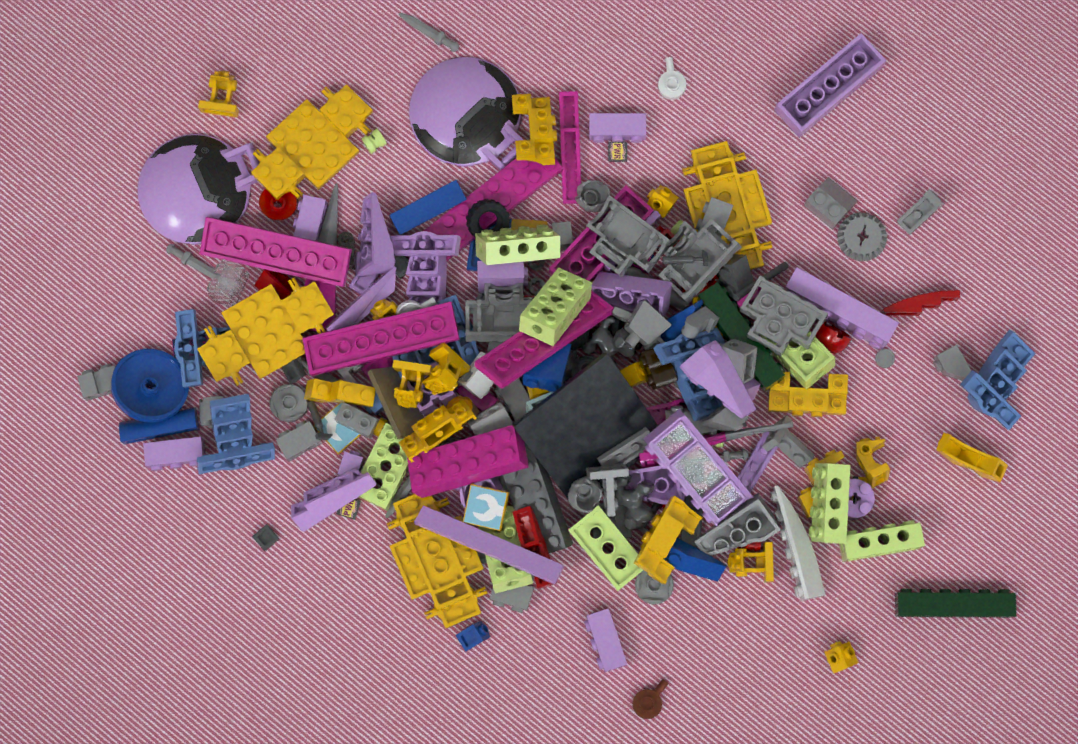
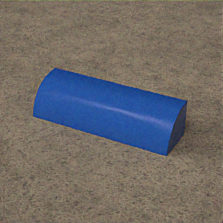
M454 180L390 214L389 217L397 232L401 235L467 199L457 180Z
M196 407L180 410L173 417L160 422H142L134 419L119 423L120 441L124 445L200 430Z

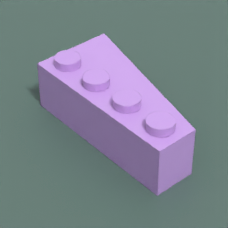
M600 271L592 283V291L614 308L616 306L632 313L639 301L645 300L663 317H665L669 310L672 282L628 275L621 277L615 273Z

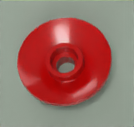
M264 189L259 198V207L266 217L278 221L285 220L294 214L297 207V199L291 192H288L277 200ZM278 203L281 207H275L274 204Z

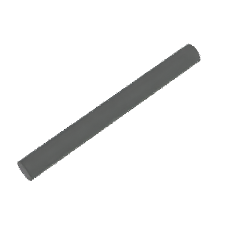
M783 262L762 277L769 281L788 269L789 266L786 262ZM757 280L733 295L734 300L739 301L750 293Z

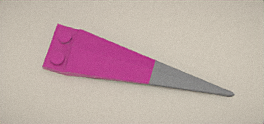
M337 183L334 186L318 238L319 242L337 245ZM306 279L304 286L311 284L314 280ZM315 281L334 314L322 323L325 331L329 332L325 327L336 318V285ZM315 328L306 330L317 332Z
M793 422L739 429L735 432L733 430L718 432L714 435L704 434L702 436L710 446L745 436L792 428ZM675 439L663 440L658 443V447L670 459L691 440L679 442ZM697 445L688 454L701 450L700 446ZM647 450L639 453L642 468L660 466L656 461L659 459L656 454L652 456Z

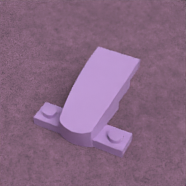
M427 231L417 232L412 235L390 236L394 256H410L406 275L409 276L406 290L409 300L422 304L434 297L436 302L445 299L447 283L446 256H458L461 237L458 235H437Z

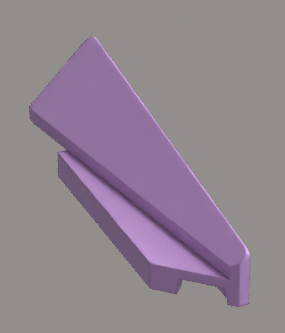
M394 266V268L384 273L325 328L328 331L357 325L370 313V310L377 301L386 299L395 291L396 267Z
M352 469L304 492V501L291 505V519L301 531L305 532L376 486V481L370 473L363 474L357 469Z

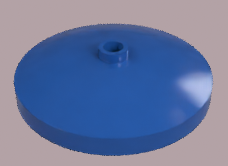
M140 349L129 353L118 362L111 378V392L117 406L129 417L142 422H160L173 417L181 410L189 393V388L182 386L181 366L178 360L172 355L157 349Z

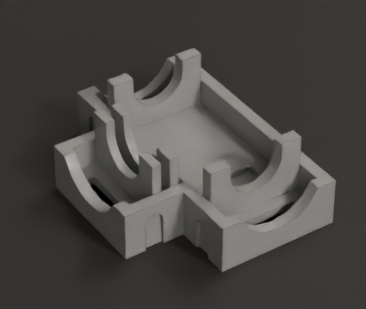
M610 195L599 214L586 225L591 231L600 236V239L591 249L590 253L621 277H623L633 262L649 273L672 243L670 239ZM611 208V210L609 211V213L606 215V217H605V218L603 219V221L600 223V220L603 218V216L606 214V212ZM661 245V248L659 249V251L657 252V254L653 257V259L650 260V261H648V259H649V258L651 257V255L655 252V250L658 248V246ZM602 254H605L607 257H609L611 260L617 263L618 266L614 267L612 264H610L608 261L601 257Z
M713 219L699 232L684 221L676 235L670 240L672 243L664 252V255L669 257L691 255L702 257V250H704L708 256V266H703V261L668 264L659 276L664 281L669 282L673 278L686 290L684 293L673 283L672 289L689 304L693 297L706 286V283L720 271L719 269L725 266L733 257L736 251L738 252L741 249V245ZM717 230L731 242L729 245L716 234Z
M759 276L740 308V312L755 320L754 326L747 334V338L767 346L779 356H782L791 340L809 349L818 330L828 316L827 312L819 310L811 303L801 300L800 297L783 290L782 287L767 281L762 276ZM759 287L762 288L753 304H749L756 290ZM818 319L819 322L810 337L806 336L815 320ZM761 334L777 344L774 345L758 335Z
M485 283V300H465L466 342L506 341L519 332L520 315L532 301L531 299L523 300V283H516L509 287H498L491 283ZM469 314H473V331L469 329Z

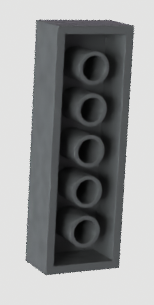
M525 443L529 468L504 474L503 478L507 490L510 492L509 496L514 510L516 511L527 506L532 507L548 552L553 553L573 545L550 475Z

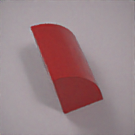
M263 270L254 284L259 291L272 284L281 300L290 296L293 292L288 282L290 278L284 273L271 270Z

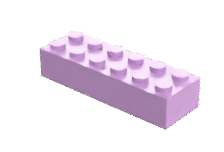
M860 33L779 101L774 111L800 138L881 70L886 63V59Z
M796 267L784 289L800 297L801 300L811 303L819 310L827 312L826 322L831 321L835 323V327L842 331L848 330L858 340L864 339L868 341L869 345L875 349H883L888 344L899 322L798 267Z

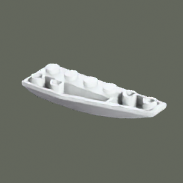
M778 485L774 486L770 494L772 502L777 505L778 510L775 511L777 522L781 521L782 529L780 530L782 541H786L787 548L784 550L787 560L790 559L792 566L789 567L791 578H795L796 586H794L796 598L800 597V601L825 596L816 555L809 536L790 501Z

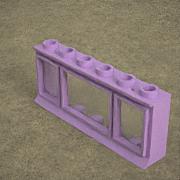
M680 409L643 438L647 443L645 446L646 450L652 456L654 454L657 455L659 458L656 460L663 470L666 467L670 471L668 473L669 477L674 483L679 481L682 485L679 487L686 497L690 494L693 498L691 503L697 510L701 508L704 511L702 516L708 523L712 521L718 526V523L747 499L754 498Z

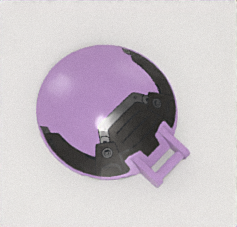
M458 57L443 61L424 74L412 93L409 118L413 133L423 149L441 162L467 167L490 161L500 171L516 157V146L501 161L497 158L513 142L523 140L517 134L521 114H513L512 95H517L518 91L509 76L499 67L488 61L473 57Z
M188 134L173 138L159 146L145 162L138 181L139 205L148 223L167 239L192 245L201 244L206 217L237 223L248 207L251 185L258 182L252 175L250 176L242 158V155L247 154L253 169L259 165L257 158L253 155V150L255 149L253 144L248 143L233 149L218 138L203 134Z

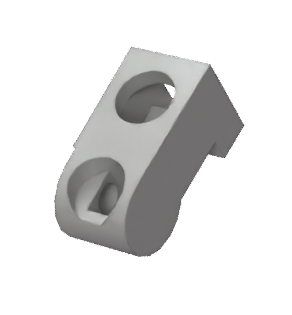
M705 306L686 318L681 332L685 337L691 339L696 338L698 333L704 330L710 333L714 330L719 317Z

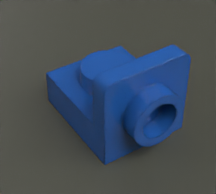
M482 621L472 624L456 635L465 652L491 637L488 627Z

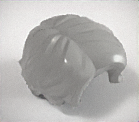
M587 180L577 187L578 195L575 197V201L587 212H600L608 196H611L610 188L599 180Z
M588 476L574 481L568 493L570 506L578 510V512H591L593 508L598 506L600 499L603 497L601 484L595 480H590Z

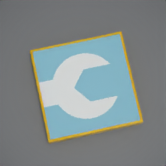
M342 403L337 404L321 418L323 432L333 434L326 441L338 455L361 436L335 421L334 418Z
M470 484L463 522L502 531L510 492Z

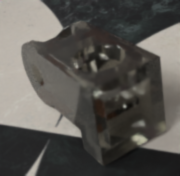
M342 232L338 236V244L341 247L352 249L348 269H355L356 249L354 237L349 232Z

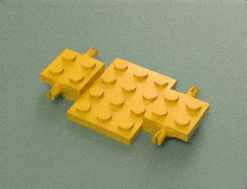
M347 84L335 94L327 86L322 89L321 93L328 98V101L319 109L320 112L306 99L266 136V139L276 148L270 155L265 156L259 149L256 152L254 151L253 155L260 163L251 171V175L277 200L288 192H291L299 199L303 192L296 186L305 177L319 190L359 153V150L348 138L357 129H360L365 136L371 132V129L364 122L373 113V110Z
M727 141L691 150L693 166L682 168L684 176L695 173L700 184L683 189L694 229L699 219L703 220L705 213L702 212L706 201L710 202L712 197L732 204L733 208L724 231L741 245V249L738 252L736 251L735 254L747 256L750 270L764 267L762 251L772 249L773 247L771 241L760 244L755 229L772 225V219L757 169L738 174L735 162L746 160L744 152L733 155ZM721 236V239L728 245L731 243L725 236Z
M295 277L292 278L295 286L290 279L288 282L293 292L283 300L279 298L274 287L270 284L221 312L230 327L229 331L216 335L211 325L208 326V329H203L209 340L206 344L197 348L216 382L231 376L236 386L240 385L244 381L238 372L249 363L253 366L258 377L262 379L305 354L301 333L313 328L316 329L318 334H321L320 329L325 333L326 331L322 323L334 315L315 281L307 286L300 287Z
M413 494L393 503L397 519L386 524L389 526V531L400 526L407 538L389 547L411 599L414 600L428 593L431 594L434 608L424 612L426 619L428 620L438 615L442 619L445 629L481 614L477 598L488 594L485 586L474 591L466 578L484 570L476 550L415 525L414 522L423 505L440 512V508L450 505L448 498L446 497L436 502L432 495L421 498ZM461 515L454 518L463 522Z

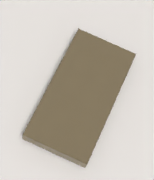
M393 367L370 369L367 373L397 439H403L414 432L411 426L424 417L418 407H402L398 405L397 399L394 398V389L400 387L402 379L398 371Z

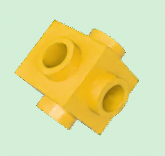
M660 185L656 190L653 188L649 192L647 204L654 211L661 214V217L665 218L679 197L673 194L669 188Z
M386 299L377 301L370 310L373 315L372 320L396 315L398 306L395 302H390Z
M841 641L830 645L831 649L824 652L833 674L859 663L850 641L843 644Z

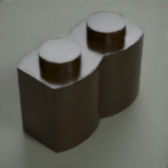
M653 348L640 353V366L642 369L645 368L647 376H645L647 385L652 387L653 390L678 381L672 364L662 365Z

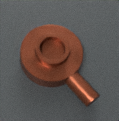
M662 679L654 690L645 689L639 691L632 703L634 712L643 719L656 717L662 709V700L659 695L669 683Z

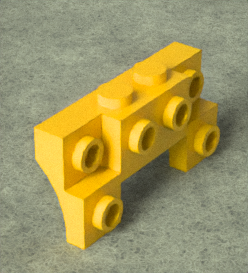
M531 93L512 95L513 114L529 116L530 140L515 141L517 160L534 161L542 165H555L553 141H557V132L552 129V126H556L555 115H551L550 97L531 98Z
M785 372L784 379L769 389L768 412L792 413V416L811 414V417H823V414L844 416L846 414L848 375L828 374L827 389L808 388L806 390L800 387H790V372Z
M464 399L455 403L449 409L442 405L411 426L414 432L398 443L412 463L414 462L413 457L422 451L426 454L439 443L460 429H463L462 424L471 418L474 420L477 418Z
M671 496L662 513L655 515L652 519L651 525L653 526L650 531L643 535L641 550L633 564L648 572L647 575L663 585L666 584V580L675 567L666 562L664 558L667 557L681 530L683 529L691 535L694 534L695 528L703 517L690 509L681 499Z

